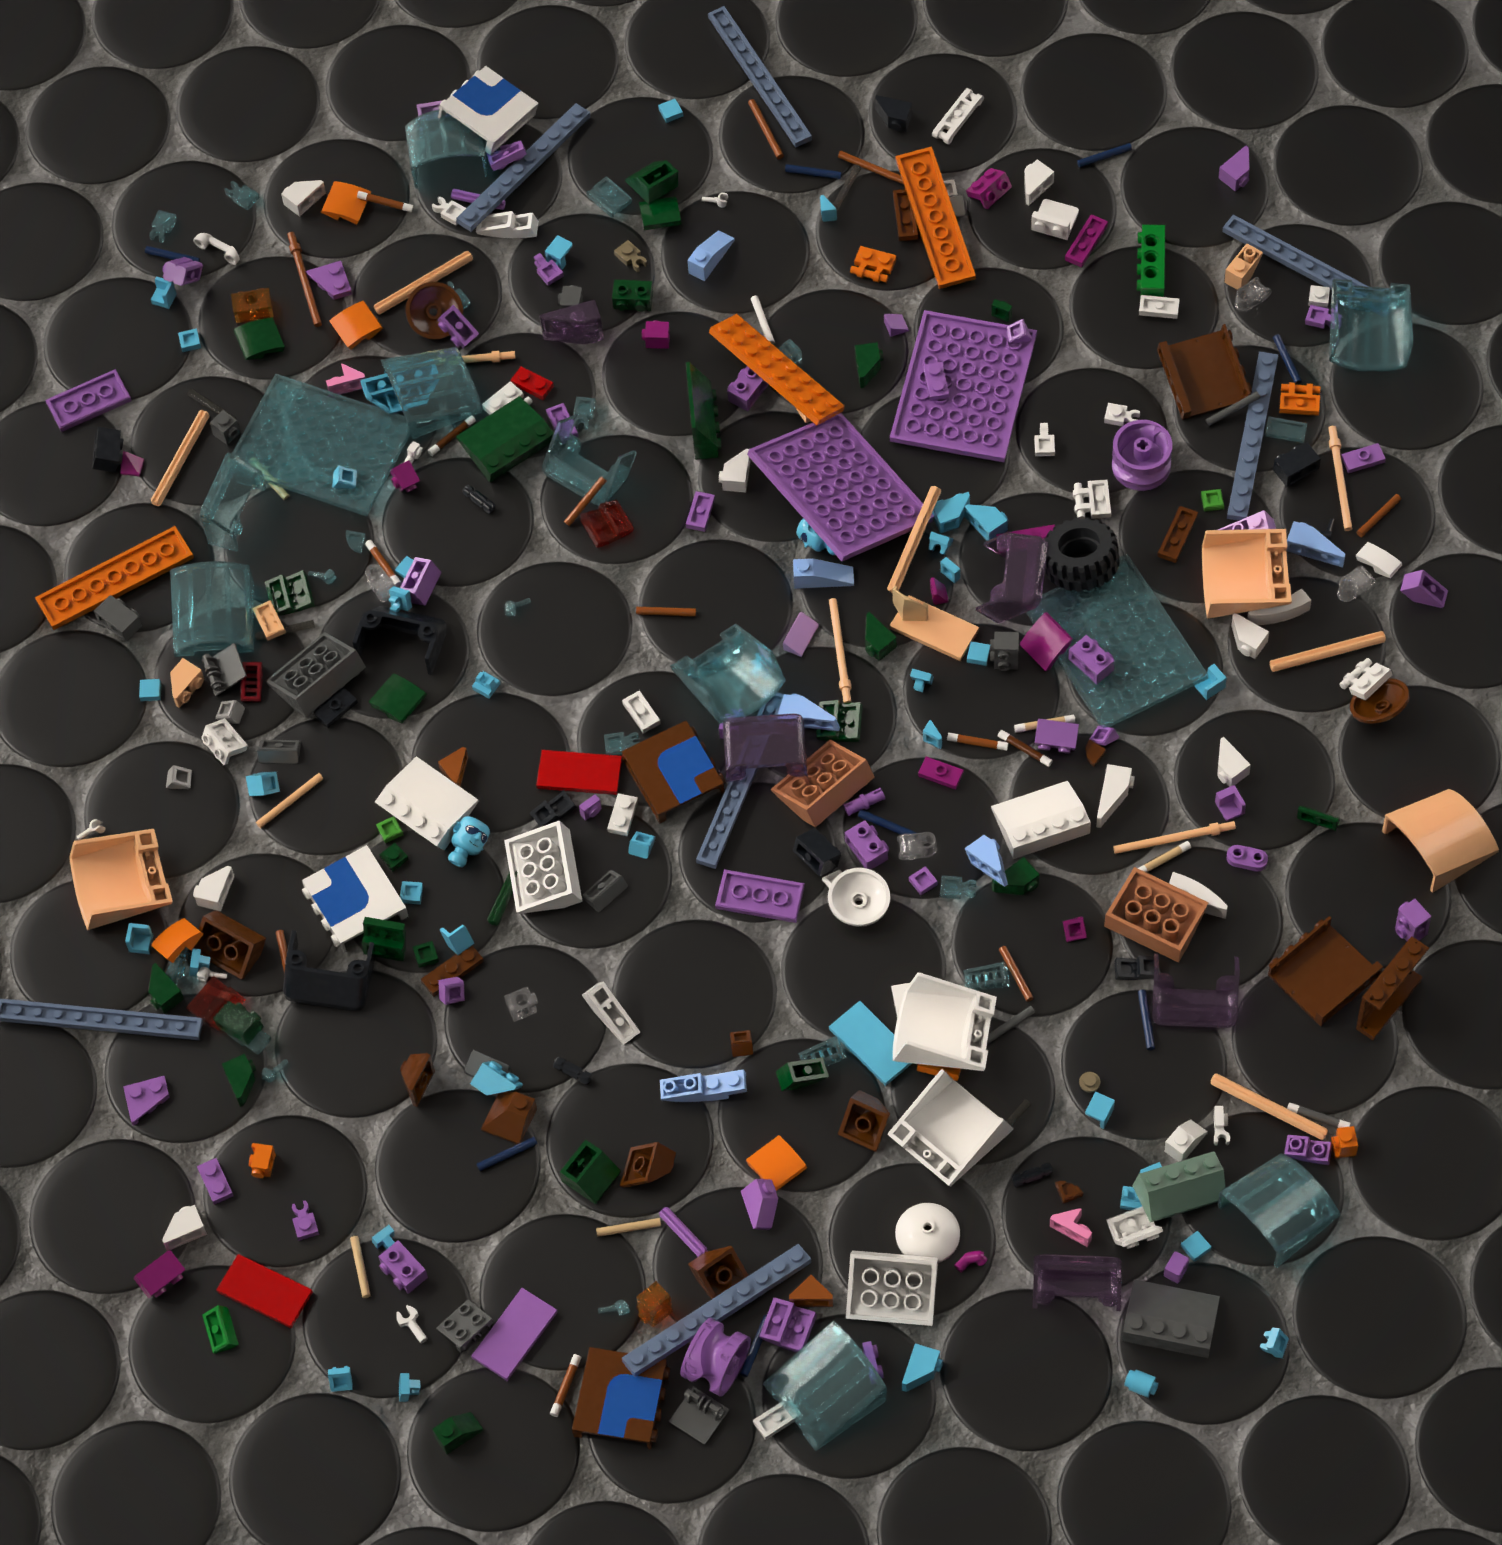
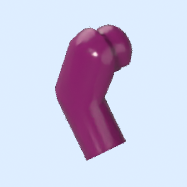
M980 1250L967 1252L956 1262L954 1267L962 1273L970 1263L976 1262L979 1266L984 1265L987 1262V1257Z

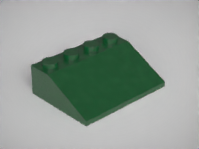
M686 362L695 460L718 458V450H721V438L716 437V433H720L719 421L715 422V417H718V407L713 405V401H717L716 389H712L711 381L690 362Z
M518 396L457 435L456 439L490 483L551 444L554 440V432L545 420Z

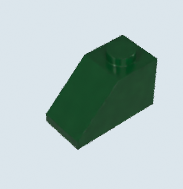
M878 342L855 345V359L860 388H864L881 369L880 361H884L883 350L878 348Z
M868 612L866 614L865 650L869 656L875 657L880 661L897 647V637Z
M1023 857L1005 870L1008 885L1004 887L993 879L992 891L995 893L1024 895L1038 887L1040 874Z
M154 963L152 965L148 991L151 997L149 1002L155 1010L160 1009L166 1014L184 998L181 990L157 963Z
M245 1054L222 1063L224 1072L240 1107L245 1104L256 1080L253 1072L257 1071L252 1059L247 1060Z
M823 1057L787 1062L776 1071L782 1091L800 1089L829 1077Z
M468 1412L449 1417L434 1427L432 1431L444 1452L449 1454L482 1432L483 1428L474 1415Z

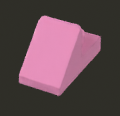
M341 364L344 376L326 380L330 397L362 389L360 380L365 379L364 373Z
M1081 1208L1051 1216V1228L1088 1247L1092 1240L1090 1229L1083 1224H1077L1082 1215Z

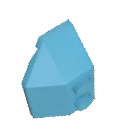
M434 361L362 379L360 383L367 400L388 414H393L426 405L440 378Z

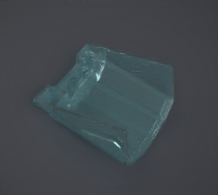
M434 110L416 117L405 126L415 188L418 187L417 167L450 157L482 158L485 176H489L482 137L447 113L439 119V110Z
M1333 279L1329 361L1339 366L1359 371H1390L1407 367L1413 346L1410 285L1391 283L1389 288L1353 286L1352 280Z
M457 347L381 360L384 374L387 373L407 421L412 439L484 411L473 380Z
M210 561L187 564L170 570L175 657L194 656L195 651L224 650L233 643H235L238 653L254 652V612L252 608L254 607L255 585L248 564Z
M737 624L720 633L722 641L693 660L686 655L670 666L673 672L719 724L736 721L754 713L770 701L786 681L773 652Z
M1282 1153L1219 1192L1218 1207L1220 1209L1231 1202L1269 1241L1276 1251L1274 1263L1276 1268L1340 1216L1336 1205L1320 1183L1298 1162Z
M834 1320L763 1382V1385L773 1398L782 1404L803 1431V1436L815 1451L886 1401L887 1386L858 1345Z

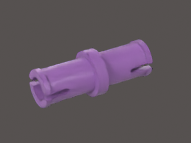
M878 788L866 795H859V798L843 804L847 815L850 816L862 809L867 810L870 808L869 806L885 800V795L881 788Z

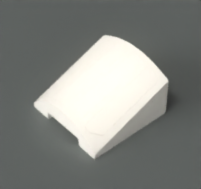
M917 973L905 989L893 1041V1061L984 1071L988 1055L986 1046L990 1021L994 1015L997 997L923 973Z
M941 1069L887 1135L951 1187L1004 1139L1013 1128Z

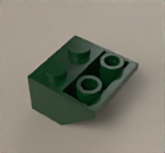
M667 160L655 161L626 178L625 182L649 204L678 187V170Z
M585 1139L561 1169L560 1176L564 1184L596 1205L620 1175L621 1170L602 1150Z

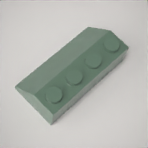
M1215 1151L1140 1173L1132 1185L1150 1223L1217 1203L1227 1198L1224 1169Z

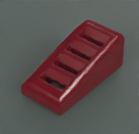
M242 662L247 676L241 680V702H261L262 662ZM247 671H257V674H247ZM247 678H257V681H247ZM246 685H257V688H246ZM246 692H257V696H246Z

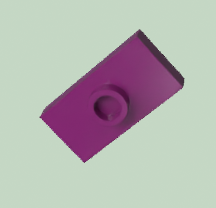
M926 756L918 776L956 790L964 771Z

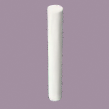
M756 295L752 296L751 301L764 336L774 344L775 341L759 298Z

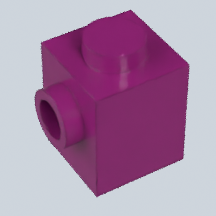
M646 321V327L642 329V340H645L646 348L669 349V322Z
M409 460L390 470L393 476L391 481L396 489L399 488L400 492L406 490L408 493L417 488L416 484L420 480Z

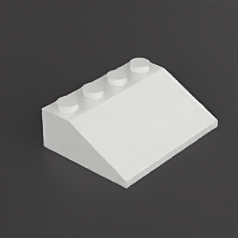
M417 756L386 785L375 801L379 806L442 850H445L451 842L454 825L463 817L469 816L479 802L474 796Z
M1068 781L991 806L1013 859L1090 834V819L1082 802Z
M556 821L504 840L516 912L518 914L561 909L582 902L570 829L561 821Z
M852 1250L850 1253L846 1319L933 1326L938 1258Z

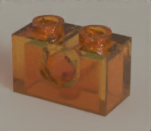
M259 288L231 294L236 323L274 317L269 288Z
M657 1281L636 1297L639 1318L643 1323H649L652 1327L656 1326L673 1312L670 1295Z

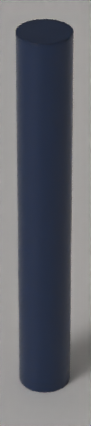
M1128 143L1077 160V165L1080 168L1131 151L1132 146Z
M789 164L785 166V172L841 179L842 172Z
M150 246L145 248V253L172 260L186 257L192 259V261L200 262V258Z
M1277 334L1273 337V340L1295 385H1299L1302 380L1281 336Z
M859 811L858 817L914 840L917 835L912 830L867 811Z
M1139 990L1138 997L1147 1050H1154L1155 1044L1146 990Z
M532 1137L476 1165L479 1171H482L537 1145L535 1137Z
M767 1315L763 1316L740 1371V1375L748 1377L763 1339L759 1336Z

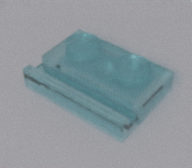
M607 176L594 185L592 190L586 192L587 197L611 218L614 217V214L621 212L632 203V198Z

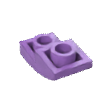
M1288 1135L1284 1155L1305 1162L1329 1165L1333 1145L1331 1142L1310 1140L1308 1136Z

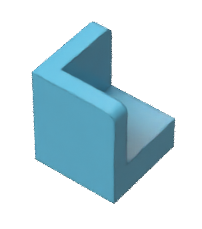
M557 235L545 250L546 261L553 260L562 270L566 266L565 255L572 248V242Z
M156 277L155 284L157 288L151 298V303L169 309L177 295L174 283Z
M1213 664L1208 667L1207 676L1195 683V688L1207 700L1226 688L1227 678Z
M261 772L246 776L249 796L280 792L277 772Z
M129 923L125 940L129 952L150 954L153 940L150 926Z
M461 925L451 933L444 928L440 929L448 947L457 955L475 944L464 925Z
M1095 1092L1085 1114L1100 1121V1128L1104 1129L1114 1110L1115 1100Z

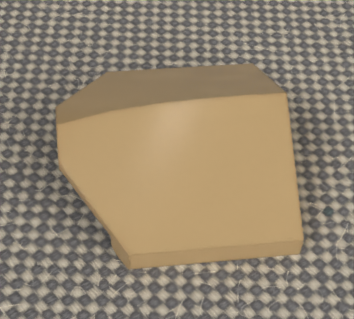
M894 586L892 589L893 604L902 620L927 621L928 604L924 602L922 605L899 592L898 587Z

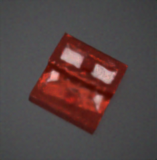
M617 499L601 503L598 509L581 513L579 518L596 548L619 540L634 531L632 524Z
M213 976L186 1009L198 1018H202L209 1026L220 1031L246 999L233 988H228Z

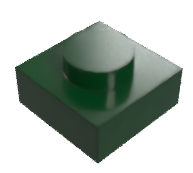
M995 299L992 303L991 316L1009 322L1012 318V305Z
M393 843L379 854L380 859L392 872L409 860L408 856L396 843Z
M433 941L413 946L419 968L439 962Z

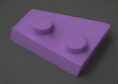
M522 141L503 145L500 147V151L493 152L491 155L487 153L493 171L501 170L507 164L519 161L527 155Z
M341 261L306 271L308 278H312L318 284V287L326 291L334 300L352 295Z
M165 1076L123 1086L132 1125H136L142 1116L146 1113L150 1114L156 1109L157 1105L170 1098Z

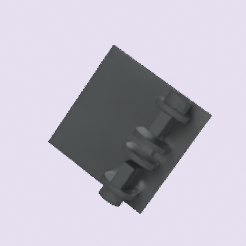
M235 643L215 656H210V654L202 656V663L215 696L247 676Z
M466 1300L436 1329L451 1340L459 1352H462L463 1350L466 1351L473 1344L472 1341H477L475 1335L481 1338V1334L483 1335L488 1329H491L493 1319L470 1300Z
M693 1386L692 1389L688 1388L684 1394L685 1399L673 1414L669 1423L705 1445L730 1409Z

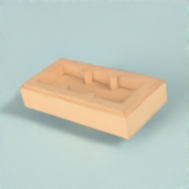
M271 600L252 608L268 641L286 633Z

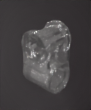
M1258 277L1253 278L1249 283L1237 290L1235 308L1240 312L1249 311L1257 304L1265 301L1270 296L1271 289L1266 288Z
M372 564L366 568L365 574L368 585L382 603L386 602L390 598L389 590L393 586H398L380 565Z
M1358 566L1340 579V588L1337 591V596L1340 600L1349 602L1371 589L1376 579L1363 566Z
M931 832L902 834L897 837V843L900 846L898 855L901 860L932 857L937 852L936 838ZM925 843H931L930 846H923Z

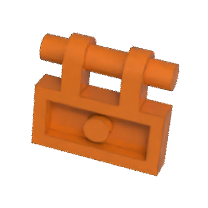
M860 246L854 260V265L859 267L851 266L850 273L856 274L860 278L867 277L875 282L882 281L887 283L888 275L883 273L891 275L897 260L896 255Z
M1294 382L1281 384V391L1288 393L1281 392L1279 413L1319 416L1320 395H1312V393L1320 394L1321 386H1313V384L1308 383L1307 385H1295Z

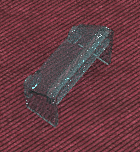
M573 415L558 421L542 469L547 477L581 497H584L602 476L607 482L590 501L600 506L607 503L626 481L637 452L633 450L618 456L616 464L611 466L609 472L579 455L581 450L580 440L571 434L577 419Z
M228 452L203 503L200 518L208 544L238 551L239 547L236 537L241 534L243 527L239 518L251 490L260 489L265 491L266 485L261 470L233 453Z

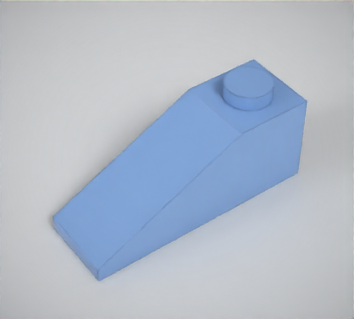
M721 231L714 233L700 244L687 260L689 274L705 281L735 239Z
M1293 522L1287 538L1286 551L1343 567L1345 560L1344 552L1314 527L1303 522Z
M793 559L795 589L854 586L852 566L818 559Z
M784 694L778 712L782 725L840 731V726L833 715L799 694Z
M983 835L967 846L965 851L972 865L1005 887L1008 885L1002 857L999 853L1000 846L996 840Z

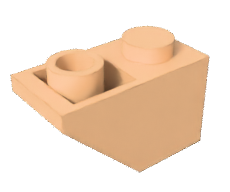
M1246 243L1226 268L1224 283L1241 292L1252 278L1263 252Z
M184 658L170 672L172 693L176 706L180 708L183 703H187L191 694L196 689H199L205 680L202 670Z

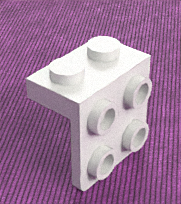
M1044 199L1039 211H1034L1032 214L1031 230L1068 240L1079 209Z
M1142 1206L1106 1220L1114 1243L1127 1247V1249L1139 1245L1138 1241L1147 1239V1241L1156 1239L1159 1237V1233L1163 1232L1162 1227L1155 1226L1154 1222L1150 1223Z

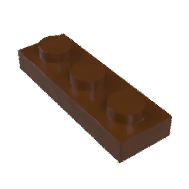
M905 189L893 190L899 241L917 240L916 219Z
M1179 506L1158 551V557L1174 563L1177 562L1196 522L1198 512Z
M470 946L459 955L455 954L421 978V983L435 997L439 994L438 980L452 977L462 978L483 963L484 960L477 950Z

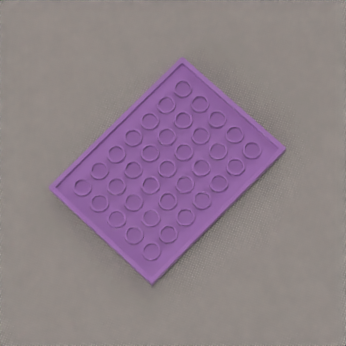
M924 310L893 423L890 442L1005 462L1037 337V330L1028 329L1032 337L1031 341L1011 344L1009 343L1006 328L1009 325ZM942 362L949 390V398L930 401L923 365Z
M842 413L818 426L811 423L749 449L747 454L841 561L912 531L923 506L918 497ZM933 514L931 515L928 523L933 522Z

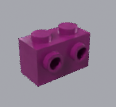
M168 1250L136 1274L133 1279L148 1298H151L153 1295L157 1298L166 1291L164 1287L170 1282L173 1285L183 1278L182 1273L186 1269L172 1251Z

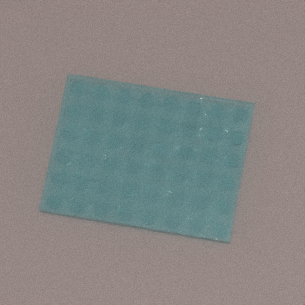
M275 374L226 463V468L368 516L416 422L415 419L397 413L388 414L381 408ZM339 465L357 470L355 488H332L333 473Z
M1128 554L1119 557L1120 565L1118 571L1114 576L1112 575L1113 578L1108 583L1104 582V585L1099 588L1094 587L1091 591L1082 590V592H1076V590L1067 591L1064 587L1062 589L1057 587L1023 604V609L1033 624L1047 612L1073 638L1065 653L1059 655L1056 660L1102 728L1111 727L1208 679V673ZM1085 635L1095 639L1105 652H1109L1115 660L1114 671L1097 685L1068 659L1069 649Z

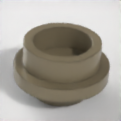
M1086 1072L1081 1075L1079 1085L1083 1091L1092 1093L1099 1089L1100 1078L1094 1072Z

